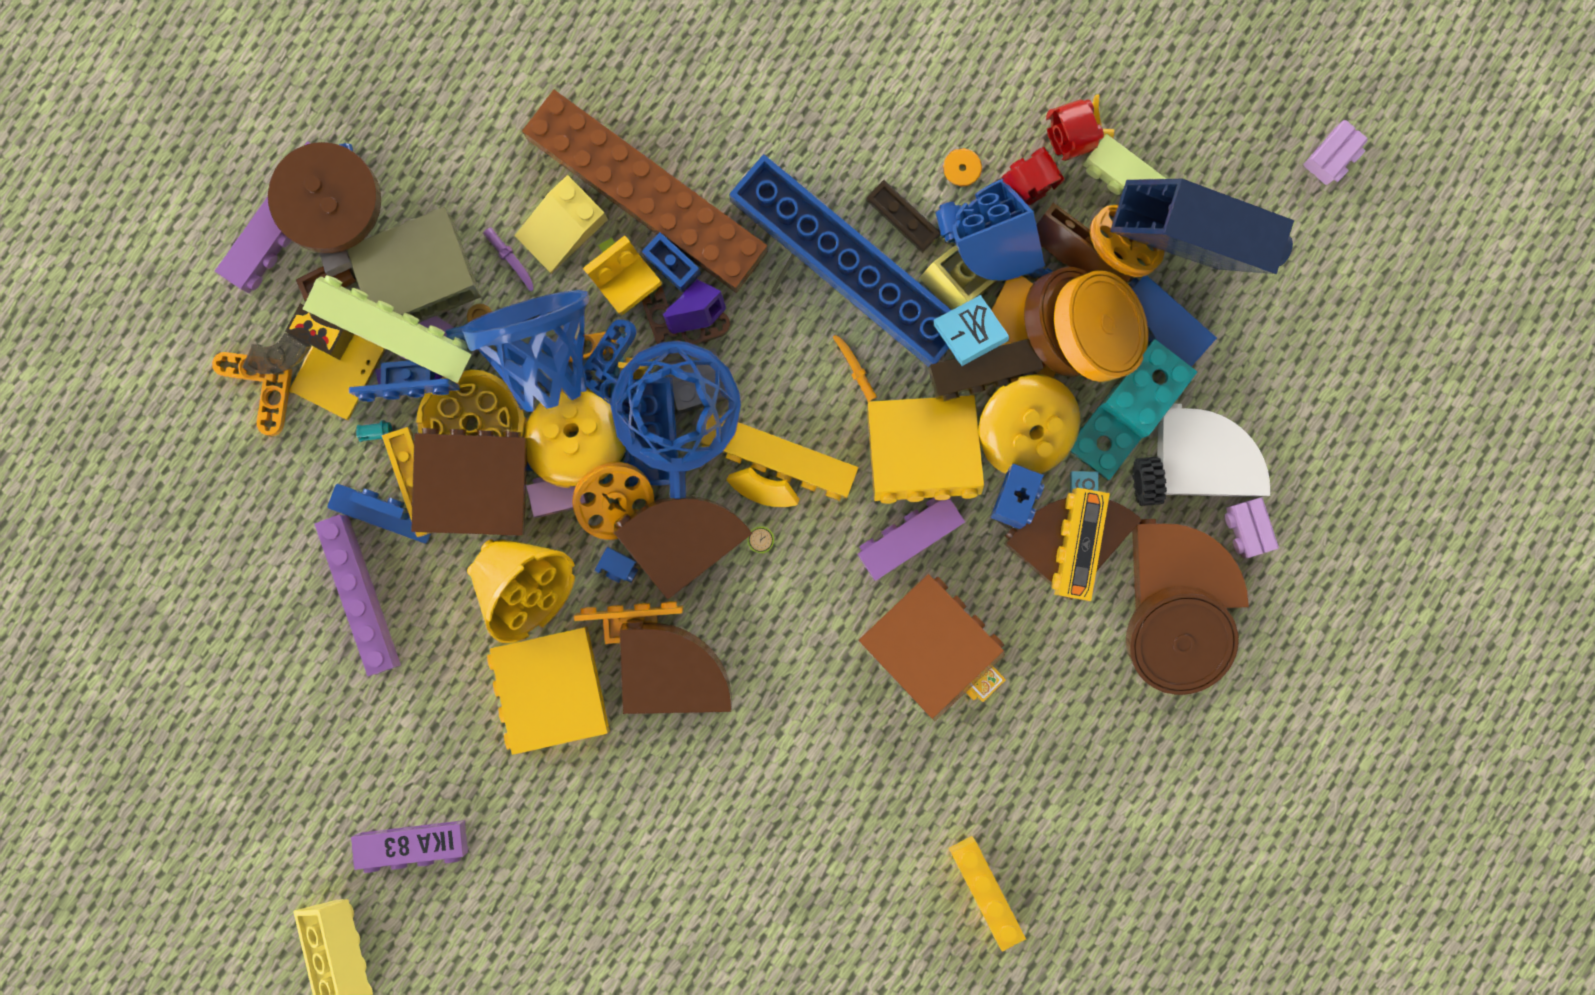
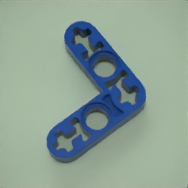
M616 320L610 325L583 366L586 386L602 399L606 398L607 400L605 401L610 405L612 398L608 394V388L611 384H616L618 377L612 372L636 337V327L628 320ZM620 327L625 328L626 337L621 336ZM608 346L614 352V356L610 361H606L603 357V351ZM591 371H596L595 375H596L600 380H605V381H604L603 383H601V382L598 381V380H591L592 377H593L592 374H590ZM631 390L633 398L636 392ZM642 397L638 406L641 417L645 414L647 406ZM622 402V412L629 419L630 405Z

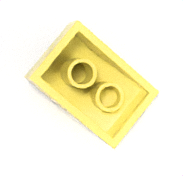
M567 175L546 195L514 236L552 274L608 221V218L601 208Z
M956 245L935 260L919 277L929 290L951 310L982 295L998 281L980 277L972 272L961 258Z

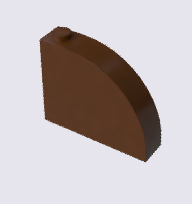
M686 496V498L668 497L657 500L642 507L631 516L625 514L615 522L617 527L614 528V534L667 600L753 534L745 523L728 508L714 501L695 496Z
M1066 498L1039 508L1035 511L1030 524L1026 523L1021 529L1012 526L1004 535L1007 538L1004 545L1051 586L1053 575L1058 573L1060 563L1056 562L1058 547H1063L1064 536L1061 535L1062 522L1068 518L1069 509L1065 508ZM1112 500L1108 501L1097 571L1142 520L1130 509Z
M630 619L622 624L620 628L623 714L731 712L732 692L728 675L721 660L704 641L694 634L673 625L643 623L641 619Z

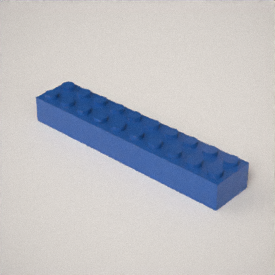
M765 154L759 158L729 193L730 202L926 366L929 367L931 364L938 363L950 349L934 326V319L948 313L951 309Z

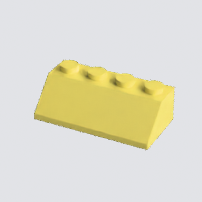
M333 900L295 910L294 916L313 995H373L365 972L367 968L366 962L360 951V936L355 930L353 921L354 910L349 900Z

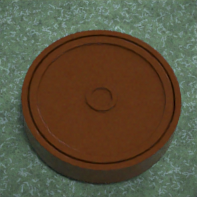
M317 142L293 150L277 165L269 182L268 206L277 227L293 242L313 252L337 253L359 244L372 231L380 214L381 191L375 174L356 153L338 144Z
M1064 267L1037 279L1027 294L1024 308L1025 327L1034 351L1052 371L1067 377H1078L1081 374L1072 367L1060 348L1054 326V309L1062 288L1069 281L1088 273L1076 267Z
M1189 586L1167 588L1147 598L1133 613L1126 631L1127 653L1139 676L1151 687L1174 695L1197 693L1217 683L1231 668L1239 645L1236 623L1225 606L1212 594Z

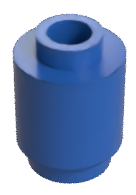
M947 202L940 205V210L936 211L935 214L941 237L945 238L946 243H953L955 239L952 226L957 221L956 214L961 205H955V202Z

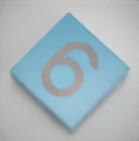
M1070 472V493H1072L1074 488L1098 491V472Z

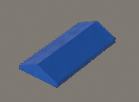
M663 377L646 385L641 397L645 400L647 406L646 412L641 419L648 432L673 441L677 439L673 378ZM633 379V384L640 379ZM633 419L632 425L638 429L637 424ZM634 431V435L642 447L651 448L646 440ZM652 442L657 449L666 448L658 443ZM673 449L663 452L669 458H678V450ZM631 455L630 464L643 472L651 486L670 485L669 472L652 468ZM629 477L630 486H635L638 483V477Z

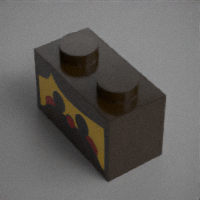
M300 303L285 332L341 360L354 333L303 310L304 305Z

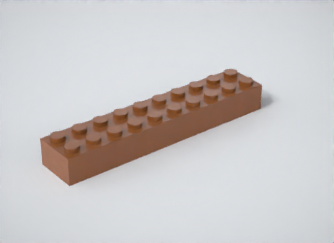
M553 89L522 130L529 142L653 233L658 235L661 232L686 257L735 293L740 290L767 254L768 247L764 242L555 89Z

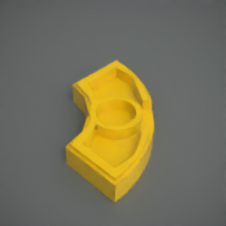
M751 467L731 473L727 477L728 483L737 492L759 504L771 507H791L799 503V497L787 480L775 481L758 475Z

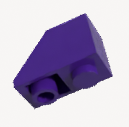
M696 279L668 307L663 316L669 332L674 334L709 327L726 310V305L720 290Z

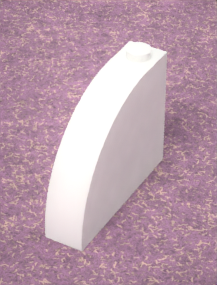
M1173 404L1158 423L1157 456L1164 465V477L1167 482L1165 484L1167 488L1166 495L1270 496V479L1265 460L1255 442L1240 426L1222 415L1210 411L1182 408V404Z

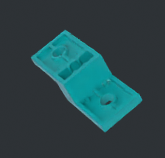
M1154 339L1144 352L1143 361L1140 366L1131 374L1126 375L1119 384L1111 389L1080 429L1077 440L1070 452L1109 481L1139 441L1151 434L1198 372ZM1155 370H1160L1165 374V382L1162 385L1156 384L1152 379V374ZM1100 436H1105L1110 440L1111 445L1107 451H1102L1097 447V439Z

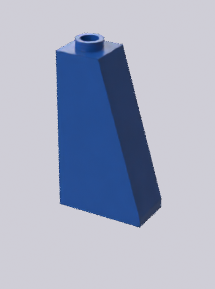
M1147 275L1139 280L1135 277L1128 284L1137 295L1143 307L1150 343L1156 339L1192 367L1217 337Z

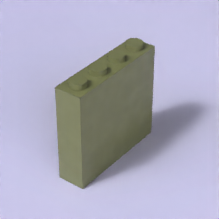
M445 207L434 209L416 219L407 220L404 224L394 228L385 229L379 234L364 239L354 247L347 249L359 288L368 295L367 299L375 303L383 301L394 307L393 312L402 316L404 313L418 318V323L481 298L457 228Z

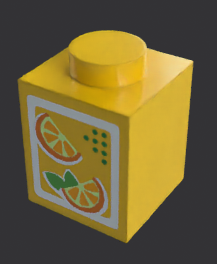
M992 667L966 694L973 701L978 698L984 702L1006 679Z

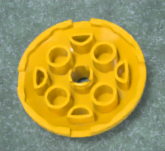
M464 371L457 383L460 385V390L449 391L448 395L425 393L418 408L416 423H418V433L422 434V428L439 429V434L450 435V429L466 430V435L477 436V430L494 431V436L505 437V431L521 432V437H523V409L520 410L506 383L497 376L485 371ZM472 417H476L478 420L477 429L469 431L466 426L467 421Z
M1039 374L1018 377L1019 380L1006 387L1003 385L993 394L987 402L979 422V443L982 446L986 459L1004 474H1006L1012 464L1039 474L1053 469L1070 453L1080 430L1079 406L1069 388L1050 376ZM1032 427H1037V429H1034L1032 432H1030Z
M589 388L585 392H581L580 397L574 400H570L561 390L559 405L546 409L539 403L536 406V410L532 411L523 434L524 438H528L527 462L530 467L544 481L563 488L576 486L588 472L600 465L609 462H620L626 451L625 446L617 437L611 405ZM579 431L576 436L569 438V432ZM603 473L599 477V481L605 478L610 473Z

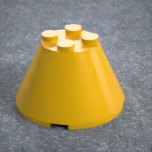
M490 539L482 545L479 555L468 567L467 573L471 576L489 634L501 643H514L528 638V632L538 625L541 628L547 625L563 607L572 591L575 582V576L572 574V567L575 566L573 560L564 552L506 539L497 541Z

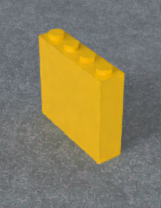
M974 395L959 396L960 398L944 402L943 398L868 402L867 419L874 501L890 504L901 499L919 502L924 498L934 497L936 500H947L951 496H962V498L971 499L982 494L984 480Z
M588 627L490 648V654L487 655L490 670H494L496 680L493 681V689L496 697H500L502 707L498 708L499 717L502 723L505 722L507 733H504L506 748L511 749L512 755L610 732Z

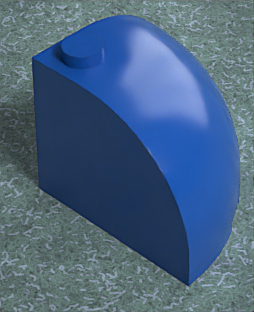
M1003 179L978 191L975 194L976 199L969 205L964 203L957 212V221L952 226L955 243L964 263L978 276L989 280H1009L1025 274H1031L1045 266L1034 212L1009 185L1003 182Z

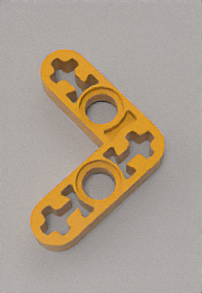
M229 352L217 354L212 361L213 370L217 374L229 378L263 382L257 415V428L262 434L268 436L280 434L284 428L292 378L290 365L285 361L274 358ZM227 359L229 362L239 365L238 369L227 367L225 371L223 367H220L221 362H226ZM256 361L259 365V370L255 375L250 376L246 372V366L249 362ZM279 365L284 370V374H280L277 383L283 384L282 388L270 385V382L276 383L277 375L273 374L272 371L273 369H278ZM272 391H278L281 394V400L276 405H271L268 401V396ZM266 408L279 410L278 414H272V421L276 422V426L271 427L270 431L269 427L264 424L265 421H270L271 413L266 412Z

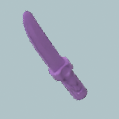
M491 227L486 229L483 234L498 251V256L502 260L506 259L529 291H533L532 280L513 254L511 247L506 246Z

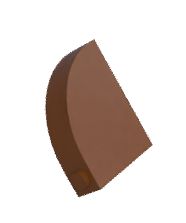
M1142 519L1140 524L1132 530L1135 610L1153 594L1167 588L1179 586L1202 589L1215 596L1225 608L1249 607L1247 588L1241 570L1231 554L1214 538L1195 528L1184 525L1156 524V519Z

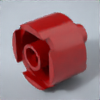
M1079 99L1050 109L1047 112L1046 121L1051 119V127L1047 128V134L1056 155L1062 154L1064 156L1061 159L1063 161L1094 151V149L1098 148L1099 140L1104 138L1103 129L1096 122L1094 106L1089 99L1085 101Z
M1045 147L1036 150L1031 155L1032 158L1027 161L1021 158L1010 166L1011 170L1001 177L1003 182L1009 185L1028 206L1045 197L1046 192L1051 187L1055 190L1065 181L1064 176Z

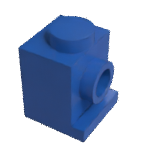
M606 547L594 571L602 573L605 570L607 571L605 576L615 582L620 583L621 579L632 583L639 569L636 568L637 561L610 547Z

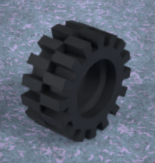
M1158 456L1135 459L1133 462L1134 467L1132 468L1134 473L1132 478L1134 480L1133 487L1135 488L1134 494L1137 497V503H1139V506L1164 504L1166 499L1165 493L1167 492L1165 484L1167 482L1164 477L1165 470H1163L1164 465Z

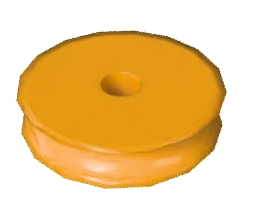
M966 148L953 150L947 155L944 160L943 170L947 180L952 184L961 187L969 186L980 177L982 163L975 152ZM959 166H965L966 170L960 171Z

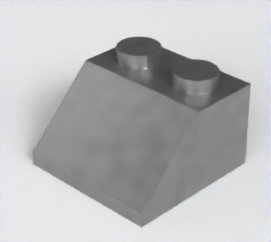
M710 349L709 351L718 358L716 349ZM689 356L692 360H700L698 358ZM681 358L668 362V364L673 365L685 362L686 360L684 358ZM690 364L679 367L684 372L695 373ZM696 365L703 377L715 383V370L709 365ZM672 374L668 375V377L673 378L674 399L680 414L704 407L696 391L695 383L677 378ZM720 378V387L726 392L725 387ZM705 383L706 393L713 399L716 388ZM719 393L717 402L727 400Z

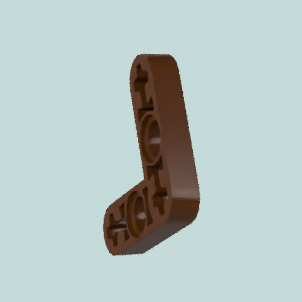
M662 286L657 288L659 291L655 293L658 303L663 300L664 304H657L648 309V305H653L650 296L648 295L642 300L657 344L664 342V336L669 335L671 338L679 336L678 333L673 334L669 332L666 322L657 324L653 321V314L657 310H664L666 312L669 307ZM722 313L719 319L720 321H726L722 325L723 330L718 331L716 327L708 329L711 335L706 336L705 328H700L701 336L698 339L690 340L686 336V331L681 332L685 342L693 345H699L722 337L730 330V319L725 313Z

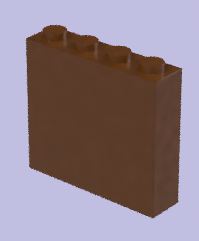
M422 428V434L414 433L411 532L524 535L528 438L521 437V432L505 431V437L494 436V431L477 430V436L466 435V430L450 429V435L439 434V429Z

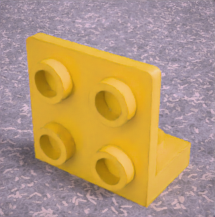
M623 236L583 268L620 316L624 315L662 285L661 280L642 259L626 236Z

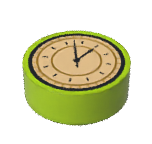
M756 527L751 530L753 534L747 539L749 547L756 553L768 552L774 544L772 532L766 527Z

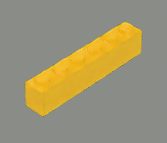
M713 413L707 420L706 430L716 424ZM739 422L735 435L723 450V453L727 454L726 459L740 464L742 460L752 463L751 468L765 473L769 469L777 472L775 477L790 482L793 478L801 481L800 487L813 492L816 491V488L827 491L825 496L840 501L841 497L847 499L858 470L857 466ZM716 429L703 437L700 443L702 444L701 447L710 446L717 435Z

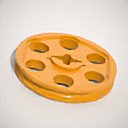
M1118 205L1104 207L1094 217L1090 225V237L1097 253L1108 265L1125 275L1143 277L1152 273L1161 264L1164 258V251L1152 247L1154 250L1152 251L1143 243L1111 233L1113 221L1109 215L1115 217ZM1100 230L1107 233L1109 238L1103 236ZM1114 251L1119 253L1122 256L1123 260L1119 259L1115 255ZM1137 258L1141 259L1146 266L1140 264Z
M609 462L594 468L577 483L572 498L573 510L579 524L586 532L600 539L614 540L618 539L614 534L616 520L625 514L631 516L638 510L632 508L633 502L637 499L646 500L645 506L654 502V493L647 477L638 468L628 463ZM603 473H611L613 475L612 480L607 484L599 482V477ZM630 476H636L639 479L638 483L633 487L625 486V481ZM586 492H591L595 495L590 503H582L580 501L581 496ZM607 497L612 499L617 498L620 505L615 504L613 502L609 503ZM600 515L603 517L600 524L592 526L588 523L590 517Z

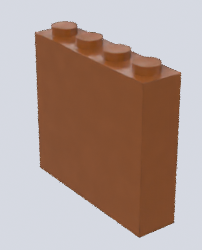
M928 574L858 641L935 722L1005 656V652L1002 649L1005 645L994 633L989 636L983 630L986 625L975 614L970 617L964 610L967 607L957 595L952 598L946 592L948 586L938 576L933 579Z

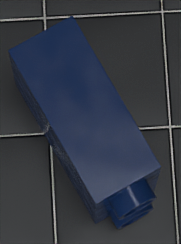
M1183 178L1126 180L1110 232L1217 270L1277 274L1279 266H1282L1288 260L1292 252L1293 240L1290 233L1294 220Z

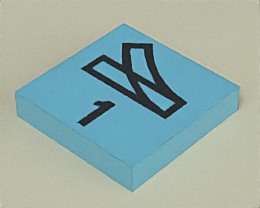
M981 295L934 319V326L961 366L1009 341V335Z

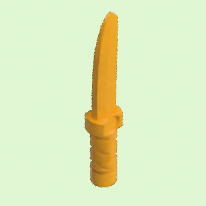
M834 335V341L853 371L851 376L854 380H857L867 401L871 402L876 399L877 396L865 376L867 374L865 369L861 368L845 341L839 336Z

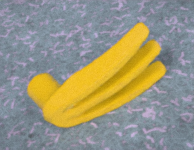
M1095 95L1092 103L1094 106V116L1097 124L1102 126L1099 113V95ZM1103 129L1104 136L1108 134L1114 139V129Z

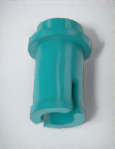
M381 420L377 424L357 425L356 427L359 442L383 440L382 435L393 432L391 423L385 420Z

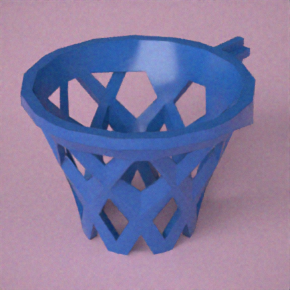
M564 291L528 299L485 314L464 326L445 330L447 334L445 337L453 341L455 337L466 341L470 351L478 349L502 377L513 394L520 410L524 409L525 412L536 410V399L546 409L558 406L561 389L570 400L580 397L581 392L587 390L583 368L585 308L589 303L588 291ZM539 315V317H537V318H534V319H531V320H527V319H530V318H532V317H535V316ZM579 325L580 330L577 339H575L576 331ZM554 330L558 335L556 342L546 336L548 331ZM527 337H531L528 344L520 340ZM494 345L497 347V352L489 346ZM570 356L573 360V372L568 365ZM539 369H541L548 377H550L552 381L549 380ZM538 382L550 393V397L538 387Z
M681 341L662 342L639 352L621 370L611 399V410L617 437L631 455L652 468L669 472L670 498H686V471L703 466L723 452L736 433L741 408L740 392L730 369L711 351ZM669 353H679L686 360L685 362L673 365L660 362ZM688 355L700 360H692ZM659 356L655 361H648ZM690 364L695 373L684 372L679 367ZM655 365L663 366L657 372L649 374ZM696 365H709L715 370V383L703 377ZM640 366H650L643 377L633 384L634 372ZM669 374L695 383L699 398L705 406L697 422L696 431L673 441L648 432L638 410L646 385ZM720 378L725 387L726 392L720 387ZM705 383L716 388L713 399L706 393ZM637 386L636 393L632 398L631 390ZM719 393L728 400L729 410L721 418H719L716 409ZM627 396L630 404L629 420L622 412V402ZM713 413L716 424L706 430L707 420ZM633 418L637 424L638 429L632 425ZM716 429L717 435L710 446L699 447L703 437ZM634 431L642 436L651 448H643L635 437ZM697 440L692 449L681 447L687 442ZM652 442L658 443L666 448L657 449ZM675 449L688 453L683 458H669L663 452Z

